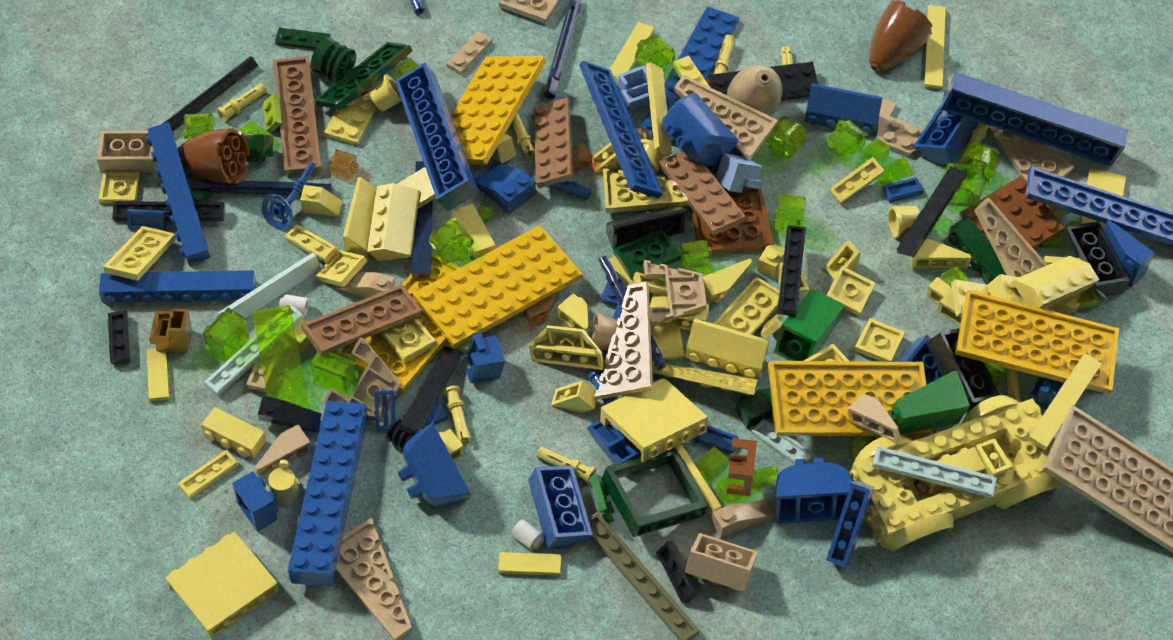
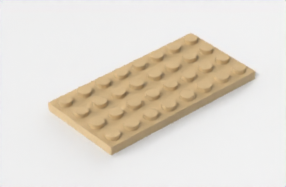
M1074 405L1070 406L1042 470L1173 553V469Z

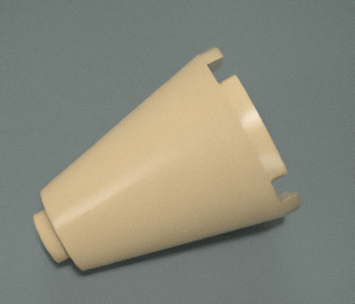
M597 313L593 319L591 327L593 335L590 338L600 351H608L613 334L617 330V320Z

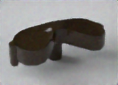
M918 480L914 481L913 483L921 496L926 494L928 487H923V484L919 483Z

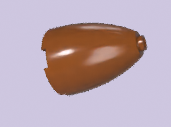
M895 0L889 3L879 19L872 37L869 52V63L872 70L884 72L909 59L926 43L933 34L931 31L933 25L920 10L916 8L914 11L905 6V2Z
M233 128L217 129L199 134L178 147L185 172L199 179L215 183L237 184L245 178L248 172V168H246L247 156L250 155L248 142L242 132H238Z

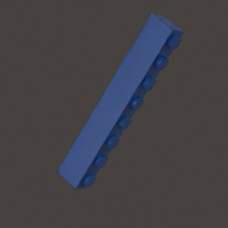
M169 122L148 128L149 136H146L149 147L153 146L154 149L151 155L154 163L157 162L159 166L156 168L157 175L163 179V183L160 185L163 194L168 196V199L165 200L168 210L172 209L173 215L170 218L173 226H177L178 229L175 235L178 243L181 242L183 246L180 248L182 258H186L189 264L211 258L172 128Z
M254 270L146 272L138 281L101 273L99 295L101 301L108 304L141 301L146 303H152L153 301L169 303L172 301L191 302L192 300L204 302L211 300H239L255 290L256 278Z

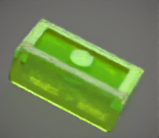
M903 156L883 166L884 174L876 180L883 187V185L891 184L913 171L906 157Z

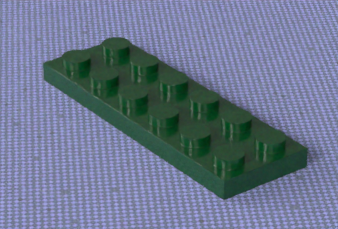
M386 42L346 76L342 77L315 99L317 106L337 110L346 108L348 103L359 97V94L369 89L374 82L383 78V75L389 70L394 69L395 65L400 61L405 60L413 52L411 46Z

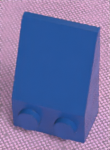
M496 162L474 179L477 188L508 214L512 213L536 194L535 180L524 171L504 163L501 164L500 162Z
M1108 220L1104 227V232L1130 278L1128 286L1132 287L1145 275L1154 252Z
M928 335L916 339L898 360V362H923L926 385L942 377L926 344L931 339Z

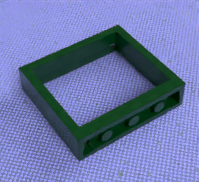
M676 449L666 451L645 462H642L641 458L636 460L630 459L618 465H609L605 468L601 478L633 538L701 518L709 506ZM669 464L691 503L640 518L618 478Z

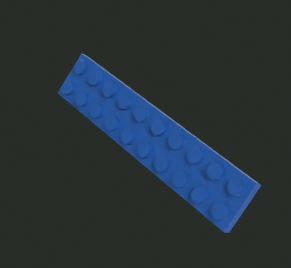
M707 6L678 60L689 56L706 81L716 61L719 59L725 36L732 35L739 22V17ZM674 68L664 83L667 112L675 104L674 99L681 98L674 91L675 85L681 79ZM649 110L640 128L646 127L647 132H652L653 138L651 111Z
M583 60L579 65L582 75L601 117L602 124L606 129L607 136L615 151L628 187L633 192L660 198L663 195V191L612 71Z
M1032 166L1028 170L1027 199L1104 224L1110 220L1123 230L1173 246V212Z

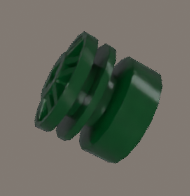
M326 37L318 43L313 52L310 62L311 70L337 82L354 68L356 52Z

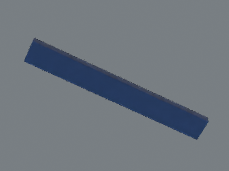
M416 161L415 173L425 167L423 161ZM433 200L418 208L412 246V278L431 277Z

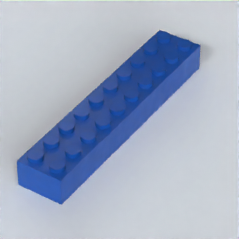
M423 63L395 80L436 200L448 212L479 194L437 77L429 66Z
M958 72L954 74L943 95L941 110L1104 165L1112 166L1126 147L1127 129Z
M326 401L288 566L291 584L332 587L368 421L366 404Z

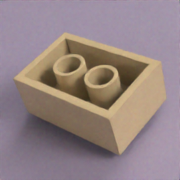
M148 130L101 131L97 155L100 172L156 173L157 162L154 163L151 155L154 149L153 146L149 147L146 136H149Z
M699 533L690 550L685 573L691 574V576L696 578L701 577L710 580L714 584H722L733 590L744 592L753 573L758 552Z

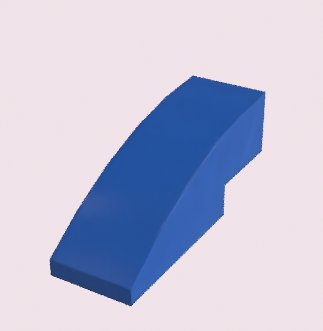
M598 420L587 427L593 439L613 464L618 465L630 459H638V454L626 444L625 437L611 424L604 426Z

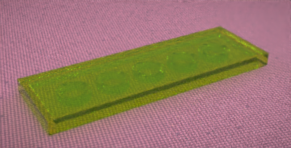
M291 305L253 311L252 316L267 396L310 409Z

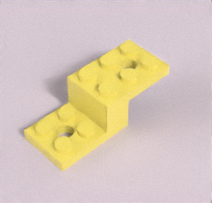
M1000 274L988 285L955 279L951 282L956 317H962L967 289L1026 304L1012 282L1019 277ZM1051 305L1044 309L1053 311V306Z

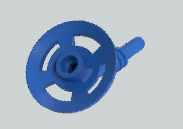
M309 162L300 179H297V182H295L296 186L292 187L293 191L286 200L277 194H270L263 199L262 213L265 220L271 226L283 230L291 225L293 213L290 206L297 196L303 192L302 189L304 185H307L306 182L316 166L315 163ZM269 201L271 202V204H270V212H269V210H268V203H269ZM273 217L282 219V223L276 222Z

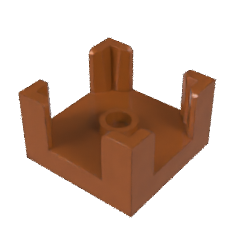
M733 438V448L748 450L747 455H730L728 478L744 480L743 486L727 484L726 493L750 496L757 441Z

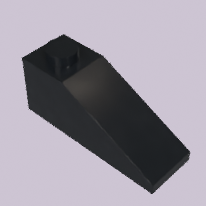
M264 395L262 396L258 411V418L261 421L287 427L299 425L302 430L314 433L318 432L322 413L282 399Z

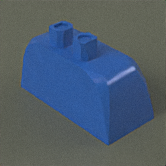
M697 93L679 99L663 118L665 133L676 142V145L686 155L698 163L719 168L723 153L730 154L738 143V138Z
M432 422L405 444L402 455L406 467L398 472V476L402 483L411 478L413 479L415 485L406 489L411 499L422 496L430 507L443 508L469 499L471 493Z
M823 457L814 459L813 464H806L804 459H796L795 465L783 469L777 475L775 522L792 523L840 519L850 485L854 481L852 476L841 465L826 463Z

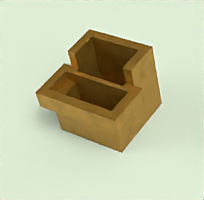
M189 309L155 311L149 337L150 344L156 345V351L188 353L192 334Z

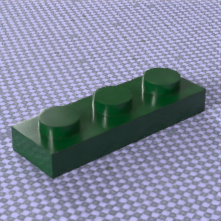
M279 27L275 44L315 49L322 39L326 37L331 38V35L328 33Z

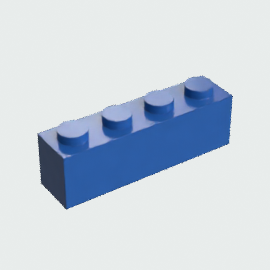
M857 480L851 483L826 561L842 567H847L850 564L875 488L874 486Z

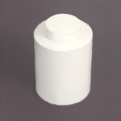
M285 295L284 298L280 299L279 309L283 311L289 304H292L306 317L309 308V298Z
M524 519L515 525L511 533L514 538L530 550L538 549L544 541L543 533Z

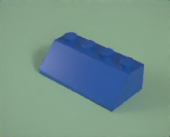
M812 83L804 122L875 136L883 97Z
M940 105L913 147L936 164L951 165L979 122L941 110Z
M573 466L535 467L528 482L547 550L566 549L592 537V530Z

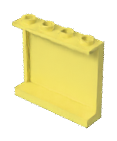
M663 378L653 383V390L631 393L601 407L600 422L604 426L612 423L642 451L641 461L645 462L707 432L708 416L669 381Z
M235 531L230 535H225L218 543L207 547L203 553L189 559L184 566L173 570L166 577L168 587L175 591L203 626L206 635L210 639L279 592L276 580Z

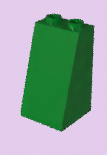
M811 289L798 304L796 317L788 316L781 325L773 353L789 361H804L818 353L841 319L845 305Z
M953 371L896 400L889 415L897 425L899 434H906L959 424L970 405L957 371Z

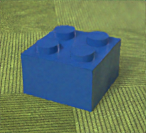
M254 471L232 483L236 502L256 532L278 520L277 512L279 510L275 504L276 498L271 491L268 492L266 490V484L261 476L257 477Z

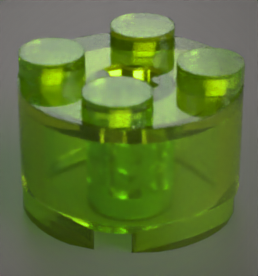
M655 34L637 43L638 49L636 50L634 60L640 66H645V68L646 64L652 62L665 72L667 65H672L676 52L662 37Z
M197 113L184 115L186 129H183L184 139L189 140L199 134L214 130L213 126L216 125L213 114Z
M782 116L778 119L777 125L765 140V143L773 151V155L779 159L782 157H793L806 143L805 138L807 134L805 129L798 121L795 120L793 122L789 120L790 117Z
M841 120L837 123L834 133L826 138L825 144L827 149L842 161L848 162V157L851 154L857 155L866 143L864 137H868V134L851 120L845 122Z
M976 142L967 147L958 166V169L965 170L967 173L964 181L976 186L991 183L999 165L998 151Z
M779 194L778 205L780 207L775 209V219H778L776 220L775 231L786 232L787 225L804 227L806 197Z
M449 220L444 222L441 229L438 230L436 228L429 238L430 245L444 264L465 260L468 257V250L471 249L474 243L473 238L459 221Z
M700 240L681 243V263L684 269L702 273L703 276L713 273V266L710 265L709 258H712L711 247H708L707 241Z

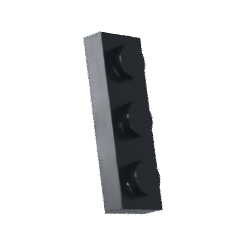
M127 310L108 313L111 365L130 363Z
M668 540L656 553L681 603H688L700 591L691 574L685 573L686 564L674 540Z

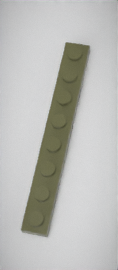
M598 512L589 517L593 541L678 640H691L697 636L700 631L604 518Z

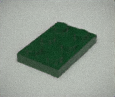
M664 229L613 249L614 255L631 280H633L636 272L644 274V260L651 261V264L659 266L660 264L669 265L681 260V254Z

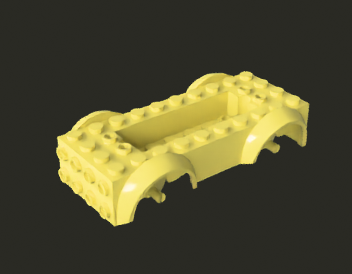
M1008 396L991 397L969 411L960 425L915 441L900 434L901 442L899 444L884 437H880L868 444L856 457L850 475L854 481L857 480L875 487L865 515V522L868 526H871L876 543H879L882 549L896 551L904 545L947 528L949 530L953 529L955 519L996 505L1002 509H1007L1039 493L1054 489V491L1059 490L1062 482L1042 470L1055 438L1053 437L1045 450L1027 440L1042 417L1041 409L1034 402L1033 398L1020 403ZM995 439L1010 462L1012 469L994 476L997 477L993 498L950 487L921 496L913 483L916 480L921 483L919 479L874 468L872 464L877 446L937 461L945 454L951 456L962 448H976L978 444Z

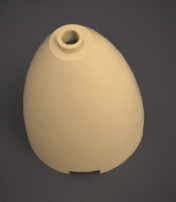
M752 65L736 74L728 87L727 96L771 117L781 102L782 83L778 74L772 68L765 65Z

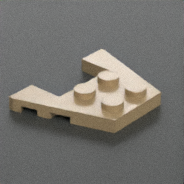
M883 98L878 120L876 145L910 158L917 152L913 146L924 129L891 117L897 103Z
M644 260L645 279L665 278L668 307H650V326L706 309L707 304L702 273L681 268L676 270L668 268L665 264H660L659 266L651 264V261Z
M361 337L351 353L368 363L350 397L331 388L322 404L326 405V401L366 404L367 414L375 417L374 391L395 389L396 396L402 383L365 339ZM379 395L380 418H383V395ZM387 395V409H388L389 406H390V404H391L390 395Z

